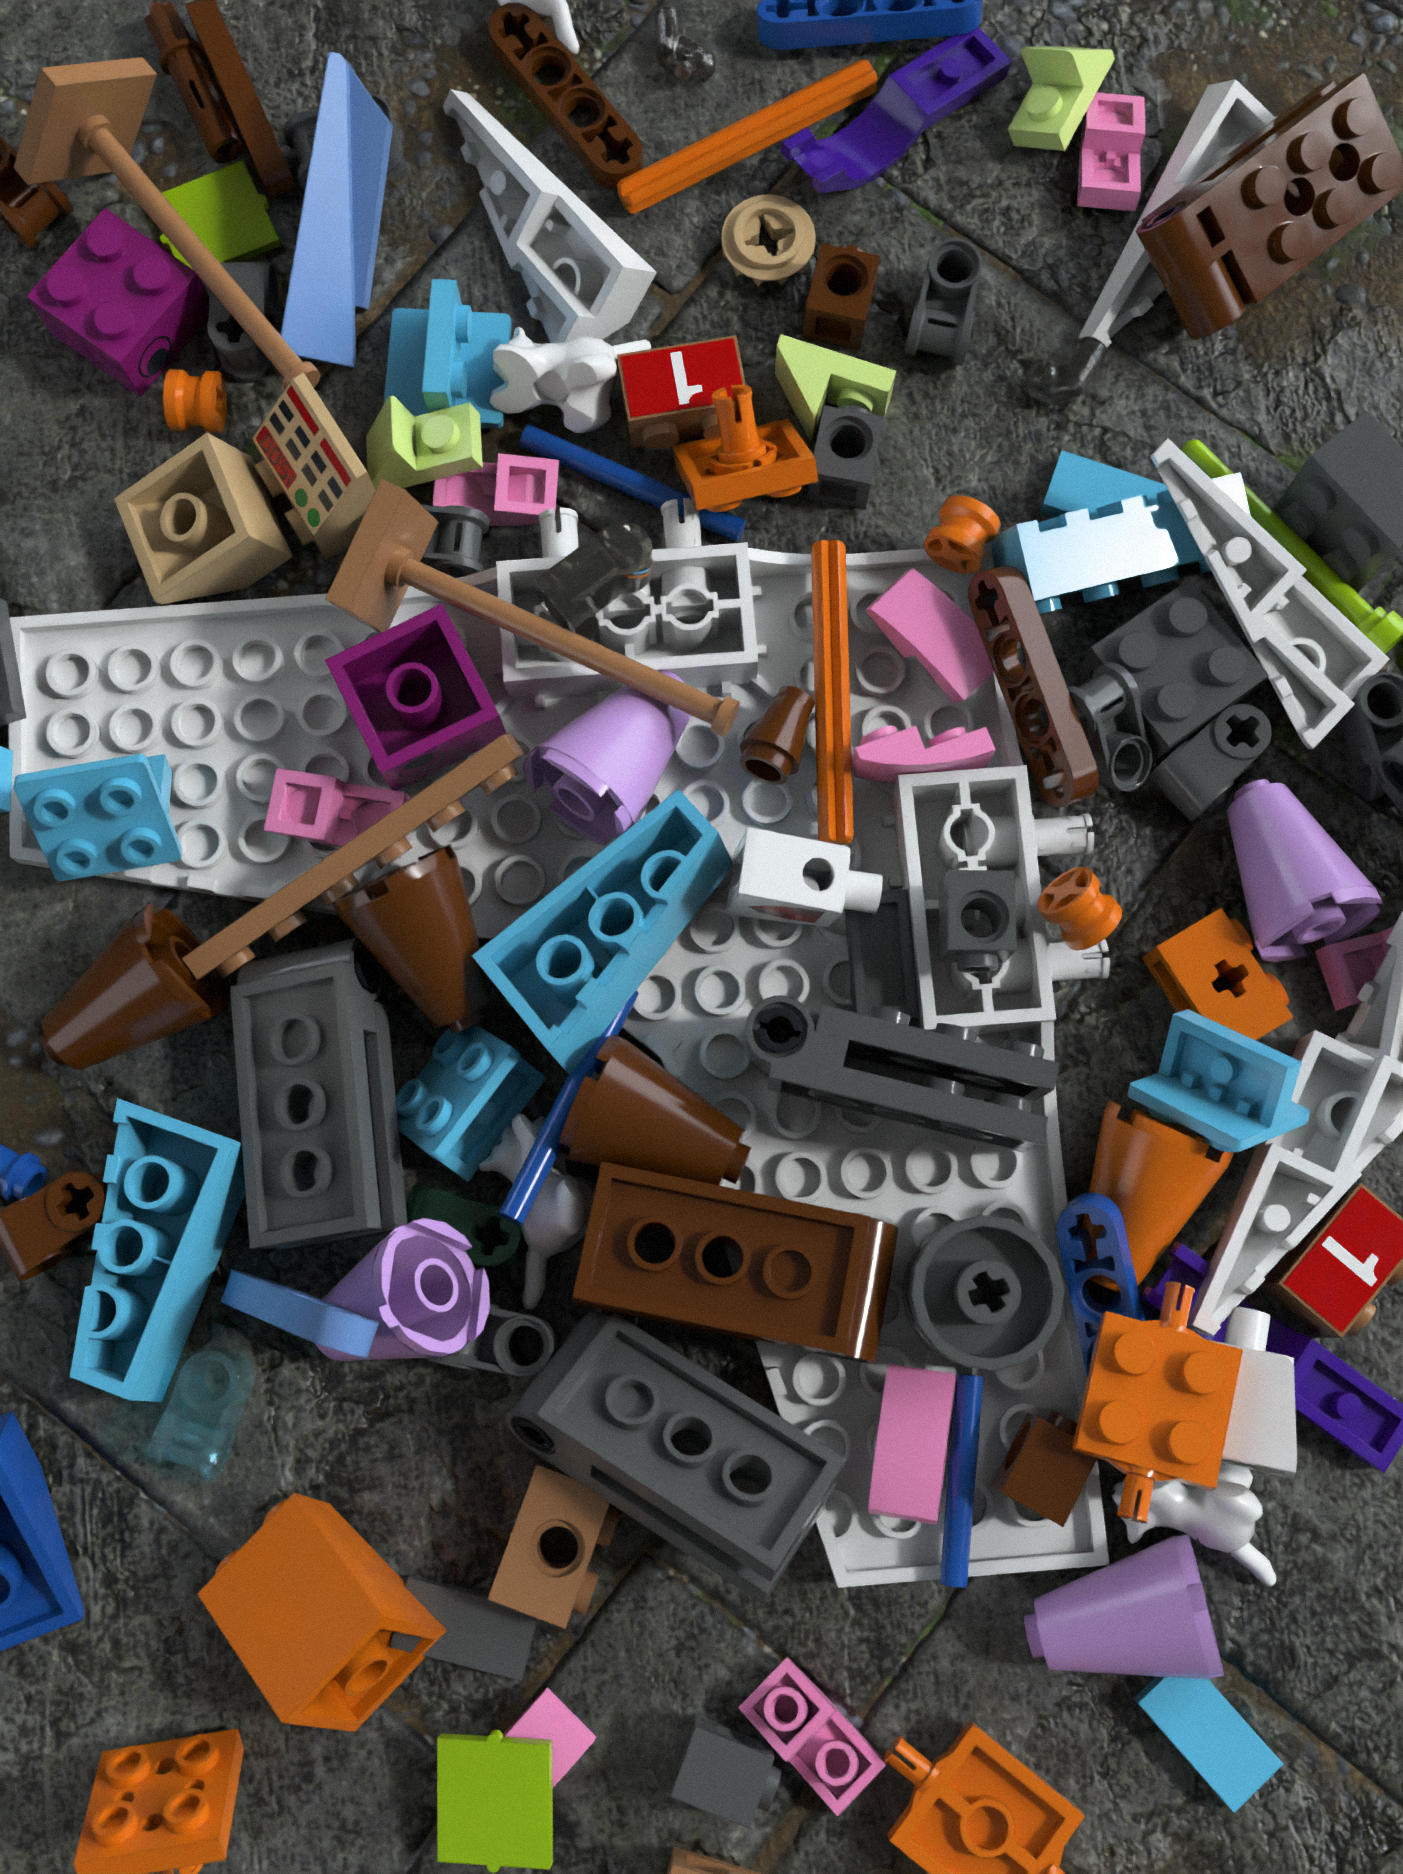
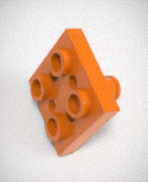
M747 385L731 386L735 411L732 398L727 397L725 387L716 390L712 394L720 431L719 437L704 438L672 446L676 469L697 511L702 509L712 512L728 511L738 507L744 499L764 494L770 497H786L799 492L802 489V485L818 482L815 457L789 419L756 426L751 399L752 390Z
M238 1728L102 1751L73 1863L76 1873L148 1874L159 1872V1874H175L174 1869L178 1868L180 1874H197L203 1864L226 1860L244 1753Z

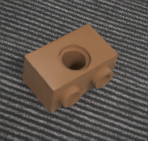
M541 1460L536 1464L488 1600L565 1629L573 1611L583 1615L587 1612L599 1578V1574L587 1570L596 1544L609 1548L622 1511L552 1464ZM551 1527H565L575 1535L578 1542V1553L575 1558L565 1563H558L545 1555L542 1549V1536L544 1531Z

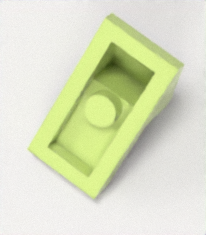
M1022 47L1021 54L1033 84L1007 130L1014 146L1065 151L1115 59L1113 51L1075 47Z
M782 334L777 343L775 375L809 441L813 442L821 420L823 406H826L827 402L838 407L842 405L859 406L868 410L873 415L885 417L891 400L896 375L895 370Z
M392 395L387 398L366 436L367 472L375 491L381 479L405 488L483 468L480 413L470 402L414 417Z

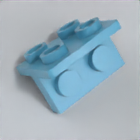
M432 279L429 310L396 308L392 312L384 403L389 396L393 395L415 417L470 402L480 413L481 428H502L505 412L496 410L490 403L492 391L503 385L504 381L493 370L492 358L493 350L497 346L506 344L511 340L512 323L510 316L506 313L472 312L470 305H462L456 280Z
M135 754L19 774L15 777L14 791L54 878L58 881L164 864L181 859L182 846L169 816L172 771L165 754L146 757L143 754Z
M1189 1009L1174 1013L1172 1016L1158 1073L1131 1082L1127 1094L1129 1098L1148 1107V1112L1153 1117L1169 1123H1180L1203 1135L1204 1141L1211 1147L1225 1152H1240L1306 1125L1310 1115L1309 1109L1291 1101L1302 1064L1301 1061Z
M477 1025L452 1034L450 1029L444 1032L433 1048V1057L418 1077L408 1081L396 1095L399 1131L467 1182L478 1170L479 1163L487 1158L492 1148L500 1140L503 1130L512 1125V1119L521 1113L546 1079L543 1074L520 1057L521 1054L517 1050Z

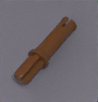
M157 0L151 2L148 5L149 11L144 15V20L160 52L158 62L162 71L172 77L213 161L218 164H224L235 160L242 154L244 147L222 103L220 95L215 89L202 62L204 52L200 43L191 39L173 3L170 1L159 3Z

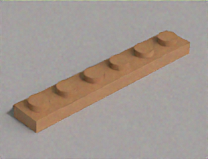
M511 733L501 735L184 956L182 960L197 980L216 969L223 979L256 957L249 946L269 933L275 942L279 941L308 921L301 910L316 899L322 897L327 906H329L360 885L353 874L372 860L375 861L381 870L413 848L406 837L427 823L434 833L466 810L459 802L464 796L479 786L487 796L517 776L519 773L512 763L525 755L524 751Z

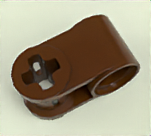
M0 136V222L23 246L31 250L38 244L36 236L59 215L68 217L74 209L67 197L53 181L28 185L14 169L18 152Z
M69 1172L31 1196L14 1202L0 1211V1250L18 1281L28 1280L54 1267L66 1259L73 1250L93 1238L95 1224L102 1223L108 1188V1183L103 1182L104 1174ZM83 1190L93 1191L94 1198L86 1204L89 1213H80L78 1207L86 1201Z

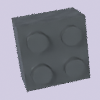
M1367 410L1309 456L1274 507L1280 513L1281 519L1302 540L1304 539L1357 593L1361 592L1403 557V447Z
M1191 578L1093 645L1077 671V674L1086 683L1091 680L1094 670L1106 662H1114L1123 666L1132 675L1140 692L1141 713L1147 741L1152 750L1151 768L1167 758L1186 740L1195 737L1223 710L1232 705L1243 704L1249 700L1269 676Z

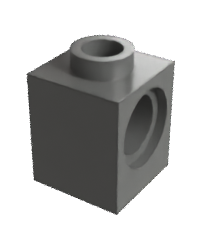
M842 405L838 408L823 406L814 451L818 482L808 485L807 499L866 509L884 416L873 415L868 410L855 405ZM847 446L855 449L860 455L855 458L846 459L837 456L832 450L837 447Z
M947 870L938 884L939 962H957V970L961 972L985 973L998 970V963L1006 962L1017 951L1015 871ZM975 909L986 914L992 924L991 936L978 938L970 935L961 923V912Z
M695 1714L671 1781L670 1797L750 1829L757 1808L765 1812L769 1811L780 1781L781 1769L772 1766L774 1761L773 1747L766 1741Z

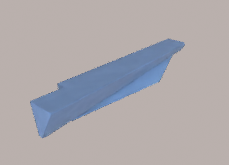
M329 52L281 336L300 359L355 368V308L369 310L393 125L360 81L351 64L341 54Z

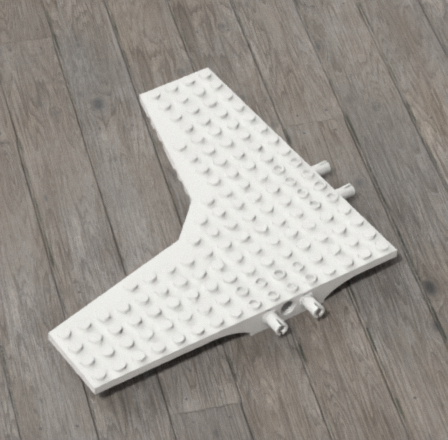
M683 498L684 523L679 522L677 499L667 501L661 506L666 549L579 555L577 512L569 508H560L561 532L557 533L554 508L542 511L538 516L543 558L496 561V567L456 578L659 672L669 671L678 676L685 684L723 701L726 696L740 701L736 718L725 737L712 733L711 724L696 717H690L640 819L679 789L719 832L732 862L734 851L748 827L819 841L815 705L809 717L799 770L796 774L789 775L786 783L771 785L761 782L747 774L739 763L742 756L740 743L776 699L781 687L793 686L807 692L815 702L811 554L782 553L748 548V542L702 546L701 510L697 511L692 499ZM991 544L984 545L983 548L986 556L977 572L994 568ZM925 549L846 554L852 757L855 747L861 745V738L874 730L886 726H895L897 731H901L916 725L925 749L930 747L929 741L947 730L964 727L966 732L970 733L986 727L996 749L987 768L903 774L897 776L895 783L857 778L852 771L854 835L851 843L842 845L850 848L849 870L882 875V891L908 889L920 1013L919 1020L909 1021L908 1026L935 1031L937 1023L953 1024L976 1031L977 1037L975 1042L1002 1047L1005 1039L1023 1041L1044 1048L1043 1059L1055 1061L1054 1021L1056 1020L1052 981L1088 978L1107 979L1110 971L1109 957L1102 958V953L1109 951L1105 939L1097 945L1078 951L1070 949L1065 942H1048L1045 918L1037 909L1038 899L1042 894L1037 857L1077 853L1092 854L1094 849V832H1087V828H1092L1093 826L1092 818L1089 813L1080 816L1034 819L1027 765H1023L1015 726L994 672L964 701L953 703L915 655L904 658L865 611L907 570L914 568L944 592L975 622L969 605L968 588L972 577L977 572L961 574L948 570L933 561L925 552ZM648 568L651 569L650 573H649L647 576L643 577V578H629V577L621 576V575L642 576V575L648 573L649 571H647V572H645V573H643V574H633V573H635V572H640V571H644V570H646V569H648ZM409 586L389 629L443 603L500 715L506 733L513 735L525 755L512 763L519 774L500 788L486 796L479 786L460 799L459 802L466 811L434 833L426 823L408 835L406 838L413 848L403 854L401 859L397 858L381 870L375 861L372 860L355 872L353 875L360 885L353 890L398 867L401 868L412 862L417 863L419 862V857L451 844L458 858L478 939L491 941L616 840V838L612 837L604 846L593 842L569 827L548 808L555 798L543 784L534 792L522 768L525 757L532 749L616 692L624 684ZM327 594L9 617L27 717L8 724L9 750L13 751L11 812H9L10 858L21 864L50 868L14 791L13 786L17 775L135 754H143L146 757L165 754L172 771L169 816L182 846L181 859L175 862L95 876L262 903L340 848L264 831L277 768L339 778L345 783L392 790L381 775L325 662L326 659L380 634V632L363 625L325 600ZM475 753L397 791L406 792L414 797ZM730 869L637 988L639 995L622 1028L662 1062L663 1068L745 1129L741 1143L752 1147L749 1157L737 1183L733 1184L724 1180L721 1186L871 1216V1219L887 1222L899 1228L876 1364L848 1361L811 1351L804 1352L755 1341L780 1417L846 1458L843 1469L835 1481L837 1485L834 1493L816 1520L837 1587L940 1579L954 1399L937 1525L868 1513L873 1462L888 1363L952 1374L983 1376L968 1577L1109 1565L1097 1460L1064 1527L991 1487L1026 1414L1029 1413L1046 1420L1052 1409L1078 1422L1087 1381L1056 1236V1223L1068 1204L1059 1132L1056 1083L1053 1091L1032 1103L1030 1113L1046 1116L1048 1119L1042 1145L1024 1153L768 1090V1076L759 1072L752 1065L747 1055L745 1026L748 1015L760 1001L777 995L797 999L811 1012L820 1013L822 1005L853 1012L845 910L843 909L842 914L829 927L726 915L725 911L731 876ZM947 870L1015 871L1017 951L1006 962L998 963V970L967 973L957 970V962H939L938 884ZM803 877L804 882L809 888L820 891L814 880ZM319 897L302 909L339 916L333 904L327 906L322 897ZM975 909L961 912V923L970 935L978 938L991 936L992 924L986 914ZM774 1033L769 1037L776 1043H784L789 1040L788 1036L783 1033ZM846 1055L843 1067L916 1085L923 1083L925 1076H928ZM965 1085L963 1096L984 1101V1099H991L992 1093L997 1092ZM980 1215L1012 1219L1039 1235L1057 1259L1065 1288L1061 1320L1047 1345L1024 1363L995 1371L954 1364L926 1348L909 1325L902 1299L905 1267L919 1243L943 1225ZM723 1245L732 1274L734 1275L740 1269L739 1258L734 1250ZM975 1279L973 1282L977 1288L968 1291L972 1304H985L989 1299L990 1289L983 1280Z

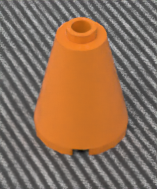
M1108 1100L1103 1111L1089 1193L1104 1195L1119 1207L1125 1224L1137 1285L1139 1286L1228 1168L1234 1153L1217 1149L1214 1157L1206 1154L1210 1145L1202 1142L1203 1138L1136 1109L1133 1110L1129 1120L1118 1116L1122 1107L1121 1104ZM1089 1214L1084 1215L1082 1229L1088 1230L1093 1250L1086 1261L1098 1257L1095 1245L1096 1239L1103 1228H1105L1104 1225L1092 1224ZM1096 1275L1089 1278L1101 1286L1121 1292L1119 1286L1106 1276Z

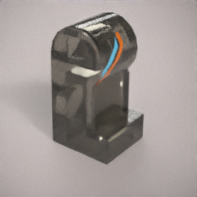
M616 522L607 526L535 579L539 602L561 627L590 640L599 633L596 613L614 601L620 594L635 593L643 589L651 580L653 574L651 539L644 529L634 523Z

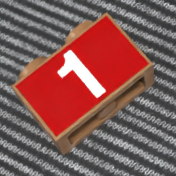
M736 335L616 354L619 386L631 448L645 446L651 450H661L675 445L680 440L705 437L706 439L719 437L720 431L712 394L716 390L725 387L727 397L732 398L735 411L731 386L746 385Z
M1361 1182L1353 1184L1297 1246L1289 1250L1280 1259L1260 1286L1321 1338H1343L1345 1334L1349 1337L1354 1336L1367 1325L1375 1314L1376 1306L1371 1302L1387 1283L1389 1286H1393L1403 1279V1217Z

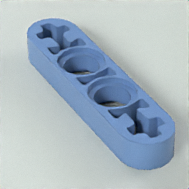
M231 1270L220 1301L313 1343L365 1358L369 1355L379 1325L378 1321L289 1286L237 1270Z

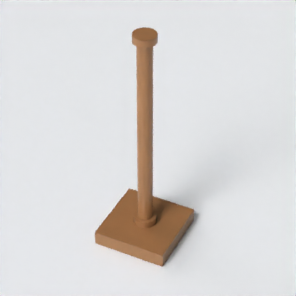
M143 57L41 68L14 169L23 180L30 185L113 172L284 377L283 387L286 389L293 378L304 372L314 388L320 380V372L311 362H303L132 159L131 153L157 76L152 67Z
M383 479L380 480L325 600L363 625L382 633L389 629L408 587L412 586L712 725V733L721 737L727 735L738 713L740 701L726 696L723 701L421 563L420 561L439 522L405 489Z

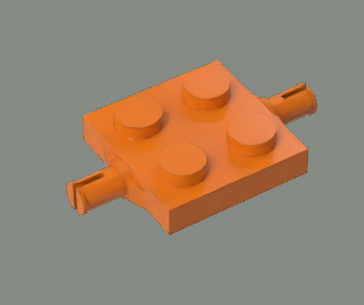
M1178 1282L1165 1283L1166 1289L1159 1320L1140 1321L1108 1311L1101 1315L1071 1449L1075 1452L1106 1460L1120 1472L1126 1474L1117 1516L1125 1519L1132 1518L1131 1521L1147 1523L1148 1521L1147 1515L1154 1482L1178 1481L1209 1491L1216 1489L1243 1353L1242 1349L1204 1339L1193 1330L1186 1328L1195 1289L1189 1285H1185L1180 1289L1181 1283Z
M969 1719L948 1750L934 1758L932 1762L907 1743L901 1735L892 1742L894 1749L912 1764L905 1761L890 1747L887 1749L883 1761L890 1764L915 1786L913 1787L909 1804L887 1835L890 1842L929 1874H1066L1059 1868L1064 1846L1085 1815L1079 1808Z

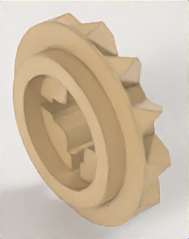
M759 195L748 198L733 208L723 224L721 233L723 258H727L732 264L736 277L744 274L752 278L757 286L764 281L775 280L783 286L789 276L797 272L803 274L811 255H814V225L806 211L788 198L778 195ZM761 225H763L765 233H769L772 240H779L776 256L768 253L764 246H756L759 244Z

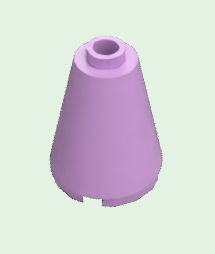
M661 671V673L683 682L675 674L669 671ZM624 685L532 749L525 757L522 769L534 792L543 784L555 798L548 808L560 820L584 837L606 846L612 837L617 839L640 820L691 715Z
M1261 779L1246 784L1234 794L1235 801L1228 807L1227 816L1254 945L1264 961L1281 962L1307 956L1303 944L1322 938L1326 946L1341 942L1362 930L1378 916L1380 909L1377 904L1382 903L1377 889L1285 784L1270 783L1266 779Z
M422 1218L393 1229L322 1298L324 1301L379 1322L368 1357L355 1356L316 1344L319 1350L327 1357L336 1361L445 1357L460 1351L468 1342L475 1340L484 1330L490 1309L489 1280L483 1267L475 1270L466 1252L473 1248L463 1234L441 1221Z
M1189 1534L1176 1537L1174 1535L1034 1599L1035 1613L1024 1615L1025 1630L1032 1657L1045 1656L1050 1670L1207 1680L1224 1676L1213 1625L1210 1620L1206 1597Z

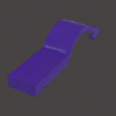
M979 27L966 34L951 36L890 74L877 96L847 127L830 137L816 140L814 134L806 127L783 141L780 153L787 160H794L812 179L811 186L818 193L859 188L875 180L893 166L916 142L924 130L1004 80L1012 61Z
M1175 1242L1168 1252L1173 1260L1155 1289L1146 1287L1140 1296V1299L1159 1316L1166 1282L1181 1283L1180 1289L1185 1285L1195 1289L1189 1311L1190 1316L1210 1266L1207 1261L1185 1245ZM1244 1299L1237 1306L1260 1311ZM1270 1317L1265 1351L1294 1358L1296 1414L1372 1469L1385 1473L1403 1444V1404L1314 1339ZM1227 1318L1219 1325L1221 1328L1213 1336L1193 1331L1204 1339L1224 1343Z

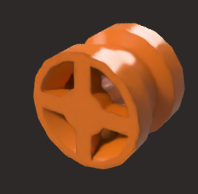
M181 369L168 370L163 387V407L166 423L170 430L186 431L190 426H201L206 432L222 433L227 418V392L221 372L205 371L199 377L189 376L185 370Z
M950 496L945 499L938 514L941 521L940 525L930 529L923 546L928 556L940 566L961 574H973L979 571L985 559L984 545L995 539L1001 523L996 513L984 503L967 496Z
M1083 866L1064 872L1054 879L1043 890L1037 904L1040 914L1047 922L1060 926L1059 934L1062 940L1070 949L1076 951L1085 950L1100 943L1111 934L1122 918V908L1112 895L1102 894L1099 891L1100 881L1090 868Z

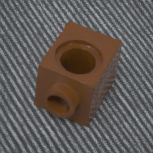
M821 244L805 309L803 338L860 350L875 291L880 256L866 253L863 249L853 245L837 247ZM843 288L851 291L853 294L840 296L833 293L832 290Z
M1052 1409L1046 1420L1027 1413L991 1487L1064 1527L1097 1458L1071 1450L1077 1422Z

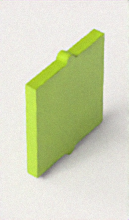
M243 160L162 192L163 196L219 262H242L281 246L266 212L269 209L268 200L265 195L258 194ZM163 233L160 236V240L164 248L171 249L174 257L193 269Z
M497 1729L491 1731L489 1736L446 1733L439 1735L437 1738V1862L486 1865L491 1873L498 1872L501 1866L550 1870L553 1864V1763L551 1739L503 1737L502 1732Z

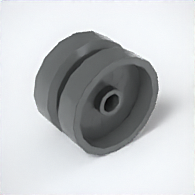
M980 1215L943 1225L919 1243L905 1267L902 1299L909 1325L926 1348L951 1363L995 1371L1022 1364L1047 1345L1061 1320L1065 1288L1057 1259L1039 1235L1012 1219ZM975 1279L983 1280L990 1289V1296L985 1304H972L968 1291L977 1288L973 1282Z

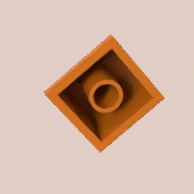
M293 1493L288 1499L275 1505L265 1516L260 1529L240 1549L233 1551L219 1563L215 1576L197 1593L280 1721L285 1724L355 1732L426 1657L423 1654L447 1631L408 1591L406 1582L330 1503L298 1493ZM394 1632L422 1637L412 1653L390 1647Z

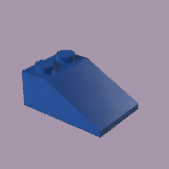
M13 1411L0 1415V1651L80 1621L85 1613L42 1466Z

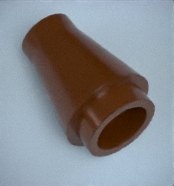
M783 686L780 688L776 699L740 743L742 756L739 763L747 774L767 784L782 785L786 783L789 775H794L798 772L809 717L815 705L814 699L807 692L793 686Z

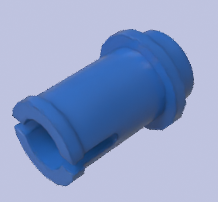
M0 1144V1189L4 1199L10 1202L21 1200L42 1188L47 1177V1169L40 1165L39 1156L30 1152L21 1155Z

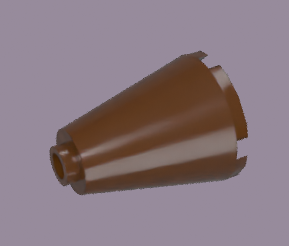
M448 844L419 857V862L417 863L412 862L401 868L398 867L340 897L341 899L334 901L332 904L339 917L434 1028L448 1025L452 1034L486 1018L487 1014L483 1006L489 1003L493 997L487 974L472 957L480 949L458 858L452 845Z
M146 905L135 913L43 1018L42 1029L44 1034L41 1036V1043L45 1052L55 1063L60 1066L69 1065L76 1070H84L213 1019L227 1009L230 1000L227 985L222 976L220 975L211 980L209 974L197 980L182 960L184 956L203 943L174 913L163 908L154 915V905Z
M615 1034L609 1036L595 1057L606 1062L603 1072L596 1070L591 1078L585 1076L563 1127L559 1143L563 1146L558 1151V1155L570 1161L599 1167L601 1162L719 1186L722 1185L724 1180L736 1184L752 1147L741 1143L745 1129L628 1040Z

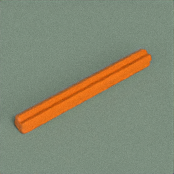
M860 59L619 180L617 190L621 203L629 214H636L858 102L877 90L878 78L876 72L868 60Z
M819 540L813 544L811 552L818 840L845 845L851 843L854 835L846 546L839 540Z

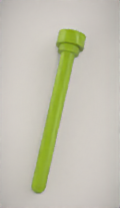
M1193 439L1183 445L1181 451L1211 479L1234 474L1201 441ZM1244 484L1250 516L1307 569L1302 576L1384 654L1391 650L1403 638V619L1394 610L1389 614L1381 606L1374 610Z

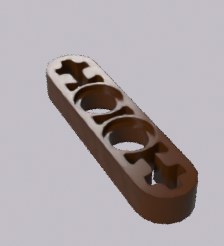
M194 0L186 3L185 7L269 200L296 190V184L216 1Z
M507 3L498 7L492 13L488 22L491 49L496 59L596 181L605 188L617 190L619 180L643 169V149L638 135L535 11L520 3ZM512 30L517 35L525 33L529 52L525 55L524 46L514 35L506 37V32ZM545 66L557 67L565 74L559 83L549 86L539 84L533 77L539 69ZM579 107L591 108L599 115L597 121L587 127L574 126L567 118L574 109ZM606 137L608 147L617 157L621 158L627 155V163L621 165L616 159L607 161V149L602 142Z
M1011 565L977 572L972 577L968 588L970 609L1036 785L1042 797L1055 807H1065L1089 799L1095 794L1098 787L1099 774L1096 762L1029 585L1023 573ZM1017 642L1021 644L1025 653V670L1018 660ZM1040 701L1043 703L1048 714V730L1045 728L1040 718Z

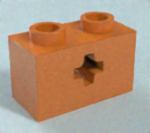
M1222 908L1159 944L1142 958L1176 1012L1189 1009L1254 1040L1261 1038L1294 1018L1287 1008L1289 998L1283 985L1273 974L1263 972L1251 953L1253 943L1248 932L1239 921L1234 918L1229 919ZM1226 976L1231 983V987L1218 993L1214 989L1212 982Z

